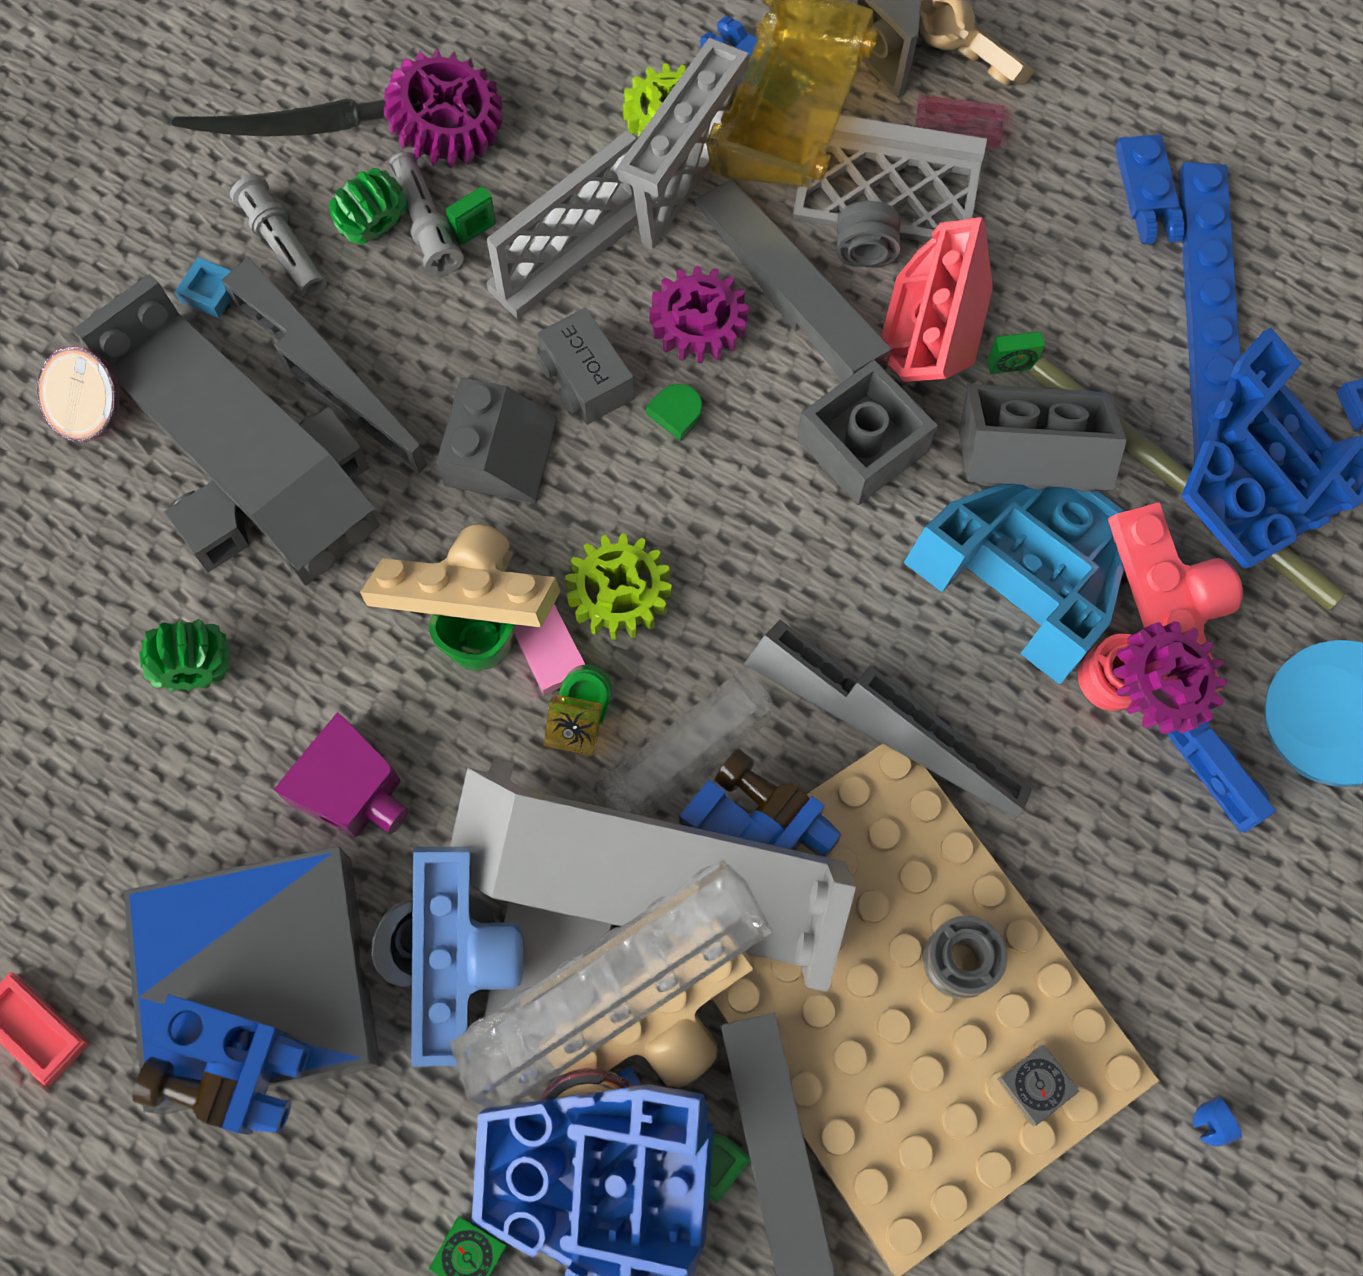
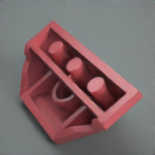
M982 217L940 223L931 234L933 238L915 253L896 278L881 338L892 349L888 366L903 382L947 379L975 365L993 290L986 225Z

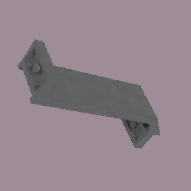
M150 274L72 329L90 354L102 365L106 374L257 525L276 548L293 574L305 586L317 576L326 572L333 563L355 545L363 542L371 532L380 526L372 513L375 509L374 506L332 455L178 313L160 283Z

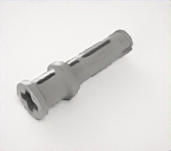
M400 152L390 159L391 164H389V168L394 178L403 188L402 192L407 197V209L413 221L411 236L415 244L420 246L423 251V266L425 270L432 276H443L456 271L463 263V254L460 248L454 245L451 240V226L447 218L439 214L434 205L415 155L411 152Z
M252 174L238 180L230 191V199L236 207L244 210L249 218L248 224L252 232L266 239L302 296L311 298L321 293L327 286V280L321 275L304 247L288 226V213L283 205L275 202L270 195L269 184L265 178L258 174Z

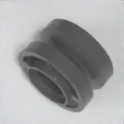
M878 201L857 202L844 208L837 218V255L839 259L852 267L878 268L893 262L900 253V215L894 207Z
M972 916L955 917L942 924L929 937L923 951V966L929 981L941 993L956 999L973 998L991 989L999 982L1007 965V951L1001 935L988 922ZM954 945H965L974 952L976 956L974 971H964L954 963L952 958Z

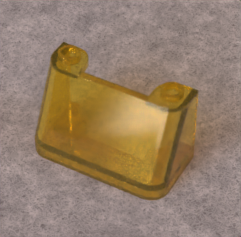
M763 0V3L769 5L770 13L767 12L765 14L763 22H759L756 28L757 42L749 60V68L743 75L729 113L723 112L721 124L713 123L706 141L712 173L729 179L810 188L815 180L822 182L825 177L831 156L826 151L862 58H870L878 37V30L872 29L873 9L844 0Z

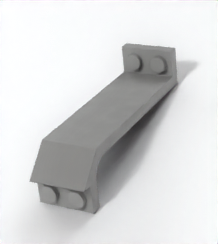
M494 759L489 772L467 767L450 847H470L469 884L491 898L690 941L721 919L747 954L801 966L807 988L828 992L856 890V885L845 861L530 791L511 781L514 763Z

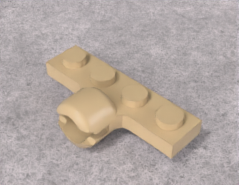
M921 0L919 33L927 44L942 50L957 49L975 62L979 56L991 64L987 72L1006 86L1011 81L1025 85L1035 72L1033 68L974 24V11L967 0Z
M473 524L460 532L449 550L447 558L440 563L432 564L382 558L360 593L366 606L542 627L560 593L556 577L505 572L514 556L512 551L508 550L510 546L507 537L492 526Z
M720 919L547 1041L543 1051L565 1080L578 1076L601 1077L629 1056L638 1054L647 1059L666 1086L671 1088L686 1086L700 1077L717 1058V1042L698 1018L696 1011L704 1003L753 970V961Z

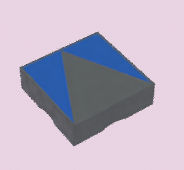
M339 846L123 890L139 1072L150 1057L170 1061L174 1066V1075L201 1080L205 1071L206 1061L149 1046L168 994L275 1027L287 1032V1038L310 1049V1054L300 1079L273 1072L269 1086L284 1083L306 1084L381 1067L370 990L364 979L360 963L361 925L351 858ZM167 1099L155 1108L142 1105L143 1112L162 1115L190 1109Z

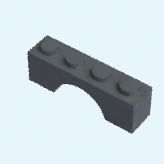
M330 407L318 414L307 416L299 423L308 434L332 455L351 480L369 469L361 447ZM213 481L197 491L182 495L173 506L164 511L208 573L249 547L247 537L249 517Z

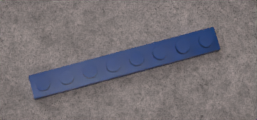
M1183 162L1178 175L1180 209H1182L1185 225L1182 248L1195 463L1235 363L1240 358L1227 165Z

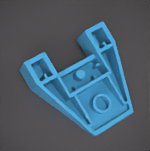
M1000 484L950 502L925 526L904 563L940 592H943L968 568L1039 623L1041 627L1020 654L1060 685L1111 623L1124 567L1108 518L1125 512V510L1098 490L1081 492L1074 488L1066 487L1033 489L1025 485Z

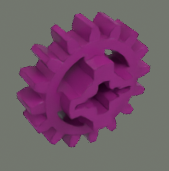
M695 266L691 276H687L682 269L677 270L676 282L663 278L661 280V292L653 291L652 307H649V320L653 324L654 339L663 338V350L666 353L675 347L678 348L679 360L682 361L687 358L689 353L696 355L698 363H703L706 353H711L716 360L721 359L723 346L734 351L737 345V337L745 336L749 305L744 304V290L733 291L734 278L731 276L723 281L718 280V269L716 268L710 272L709 276L702 275L700 266ZM725 323L721 329H718V325Z
M1173 621L1165 626L1160 622H1156L1130 635L1127 638L1129 645L1118 650L1117 656L1125 662V665L1114 669L1113 675L1124 679L1125 686L1119 688L1116 692L1118 696L1129 695L1132 702L1126 710L1129 715L1138 711L1144 714L1142 718L1143 727L1148 728L1159 724L1161 734H1168L1177 730L1180 733H1184L1198 728L1199 724L1211 721L1214 716L1210 709L1223 705L1224 700L1215 693V690L1227 686V680L1217 677L1215 669L1220 668L1224 663L1222 659H1210L1208 653L1213 647L1211 641L1201 645L1196 642L1198 637V630L1196 628H1191L1181 633V626L1177 621ZM1162 676H1177L1178 679L1173 680V678L1164 680Z

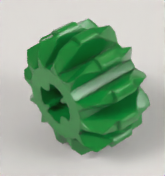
M378 167L371 168L367 173L364 171L359 172L355 178L347 180L342 188L335 191V197L330 200L328 205L330 209L329 215L334 220L335 227L342 236H346L350 243L366 244L371 239L377 240L380 235L389 232L393 225L400 223V216L405 214L408 208L406 204L407 197L402 192L403 188L397 180L391 177L386 170L381 171Z
M180 619L178 623L173 624L163 622L159 624V628L146 631L145 639L141 642L142 651L139 652L140 667L143 668L144 678L149 680L151 686L156 688L167 687L168 691L171 692L178 689H186L190 692L193 688L198 687L207 689L211 683L222 681L225 678V673L229 670L230 648L229 644L226 643V634L220 632L219 626L215 624L204 625L203 621L199 619L193 622H184Z

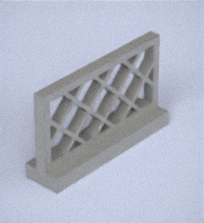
M709 38L617 166L618 180L633 186L641 244L654 249L739 125L737 83L749 68L748 52Z
M812 110L792 219L837 227L839 213L835 212L838 210L841 212L847 207V204L863 194L869 201L881 202L872 188L890 178L901 195L887 204L896 209L907 201L920 217L910 225L900 224V238L928 242L933 238L931 234L938 226L933 219L945 211L951 209L959 220L972 218L987 139ZM814 150L833 153L840 164L822 174L812 161ZM864 158L876 160L883 169L882 172L868 181H865L854 166ZM907 165L920 168L927 178L909 188L897 172ZM847 171L858 187L840 198L829 181ZM951 172L969 175L967 188L954 196L941 181L943 177ZM811 173L815 180L808 184L809 176ZM933 185L945 202L927 212L916 198V195ZM820 187L833 202V204L822 211L804 208L805 197ZM965 199V204H964V209H963V208L961 207V205L959 204V202H961L962 200Z
M628 130L487 238L494 275L486 282L488 292L517 319L522 317L638 224L633 186L619 181L617 166L637 140ZM581 187H583L578 197H576ZM570 209V211H569V213L567 214L565 220L562 222V220H563V218L565 217L567 211ZM549 213V215L547 216L545 222L542 223V221L544 220L545 216ZM536 236V238L534 239L532 245H531L530 248L527 250V248H528L529 244L531 243L533 237ZM514 240L511 248L509 250H505L504 247H506L509 243H511Z

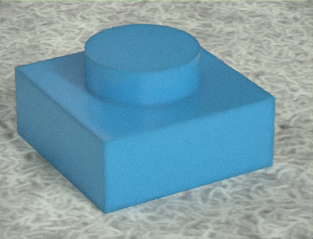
M198 257L175 290V294L181 303L220 318L231 302V298L222 282V279L231 270Z

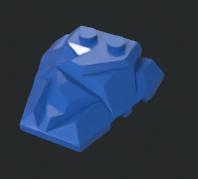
M1272 328L1263 331L1235 363L1181 495L1184 501L1242 568L1254 566L1296 542L1297 536L1310 529L1320 528L1331 522L1330 518L1343 510L1353 509L1363 503V437L1360 435L1333 442L1285 385L1302 363Z
M646 1084L483 1109L478 1114L472 1223L532 1258L541 1251L568 1267L564 1276H696L697 1260L703 1251L706 1240L714 1137L713 1124L707 1123L708 1107L704 1094Z

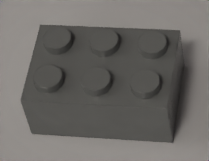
M967 384L959 438L968 482H977L984 486L1016 484L1025 485L1033 489L1066 487L1074 488L1081 492H1093L1097 489H1115L1127 439L1110 392Z

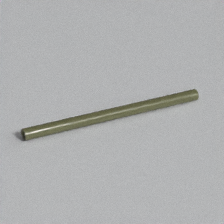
M1044 356L1035 363L1029 372L1032 378L1047 389L1088 391ZM1118 415L1127 439L1124 450L1182 495L1191 471ZM1288 547L1264 559L1265 562L1327 611H1330L1345 595L1343 590Z

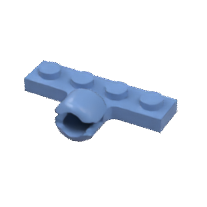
M414 847L411 1067L466 1066L468 999L470 994L477 990L515 989L520 985L523 978V933L521 927L516 923H479L471 918L469 912L470 847Z

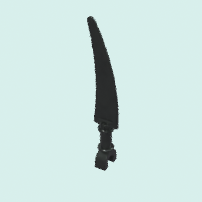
M415 97L412 98L410 103H417V99ZM347 98L315 106L260 114L207 117L175 116L171 118V124L175 127L196 131L243 136L269 137L322 134L350 129L351 124L360 126L362 121L386 118L384 116L386 101L378 100L356 103L355 100H352L349 103ZM420 104L412 106L417 114L422 111L419 108Z

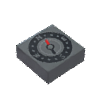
M1044 1045L1037 1047L997 1079L1032 1126L1041 1123L1080 1092Z

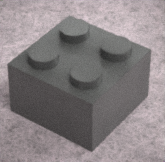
M872 360L801 412L797 440L854 502L859 505L929 452L938 425L875 360Z

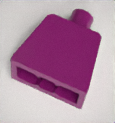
M338 712L273 789L290 806L353 837H357L370 820L388 834H392L402 825L409 813L407 807L390 796L401 781L394 769Z

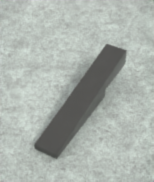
M733 179L696 198L698 208L793 330L802 329L842 382L872 360H875L883 369L887 368L892 350L889 345Z
M248 256L222 279L233 305L278 339L274 345L287 370L418 474L427 466L419 443Z
M780 619L764 635L745 661L744 665L1008 815L1017 818L1024 811L1032 788L872 666H869L859 679Z
M771 1013L721 1025V1030L776 1276H835L776 1014Z

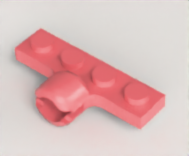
M1160 502L1118 513L1108 518L1144 628L1156 622H1160L1165 626L1173 621H1177L1180 623L1181 633L1191 628H1196L1198 630L1196 642L1201 645L1207 642L1204 634V624L1207 621L1238 611L1243 600V587L1236 569L1232 564L1221 558L1210 559L1190 566L1183 564L1178 557ZM1209 652L1208 655L1213 660L1211 652ZM1162 676L1164 680L1173 678V680L1178 679L1177 676ZM1223 688L1216 689L1215 692L1223 690Z

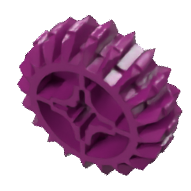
M437 48L431 58H428L419 51L414 62L404 58L400 70L394 69L391 74L390 83L385 88L384 100L386 103L384 105V116L389 121L391 136H400L399 143L401 149L414 147L413 154L416 160L425 154L430 156L433 166L439 159H446L450 168H452L457 158H460L468 165L473 160V155L482 158L487 152V147L493 146V143L496 142L498 129H501L503 121L502 97L497 95L496 81L487 80L486 68L473 69L472 57L465 62L457 60L455 50L449 58L442 57ZM414 97L420 102L419 108L422 110L418 114L410 103ZM470 104L477 116L475 120L468 114L469 109L466 105Z

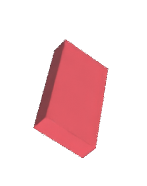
M10 972L0 982V1044L44 1086L51 1087L91 1043L18 974Z

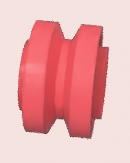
M1130 634L1109 636L1090 649L1079 663L1077 676L1083 694L1092 704L1103 710L1122 711L1127 709L1132 702L1129 695H1117L1116 691L1125 686V681L1113 675V665L1116 667L1125 665V662L1117 656V652L1129 645L1127 638Z

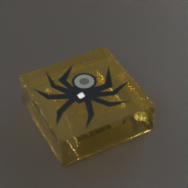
M553 694L549 702L544 746L593 756L597 746L602 704Z

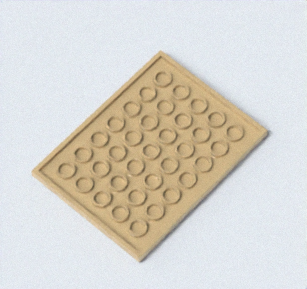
M881 744L807 793L810 798L813 796L825 805L822 816L828 819L842 834L839 842L827 858L845 861L856 885L828 992L807 988L801 966L747 954L753 961V970L711 998V1001L726 1024L771 1013L776 1014L804 1142L893 1276H902L1154 1086L1159 1080L928 770L889 746ZM802 844L796 850L816 855ZM960 916L977 917L991 924L1001 935L1007 951L1006 969L999 982L984 993L969 999H956L941 993L929 981L923 966V951L929 937L942 924ZM669 937L677 949L689 942ZM954 945L952 950L954 963L964 971H974L976 967L974 952L965 945ZM1044 1045L1080 1092L1041 1123L1032 1126L997 1079L1037 1047Z

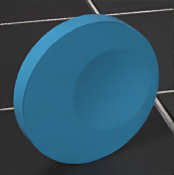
M1351 640L1327 641L1301 650L1286 661L1278 670L1266 696L1264 707L1265 725L1275 750L1297 773L1324 785L1334 787L1363 786L1362 642Z

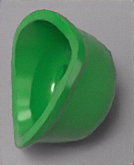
M433 614L429 621V632L434 644L443 653L448 655L453 662L466 670L482 671L502 663L508 656L513 644L516 624Z

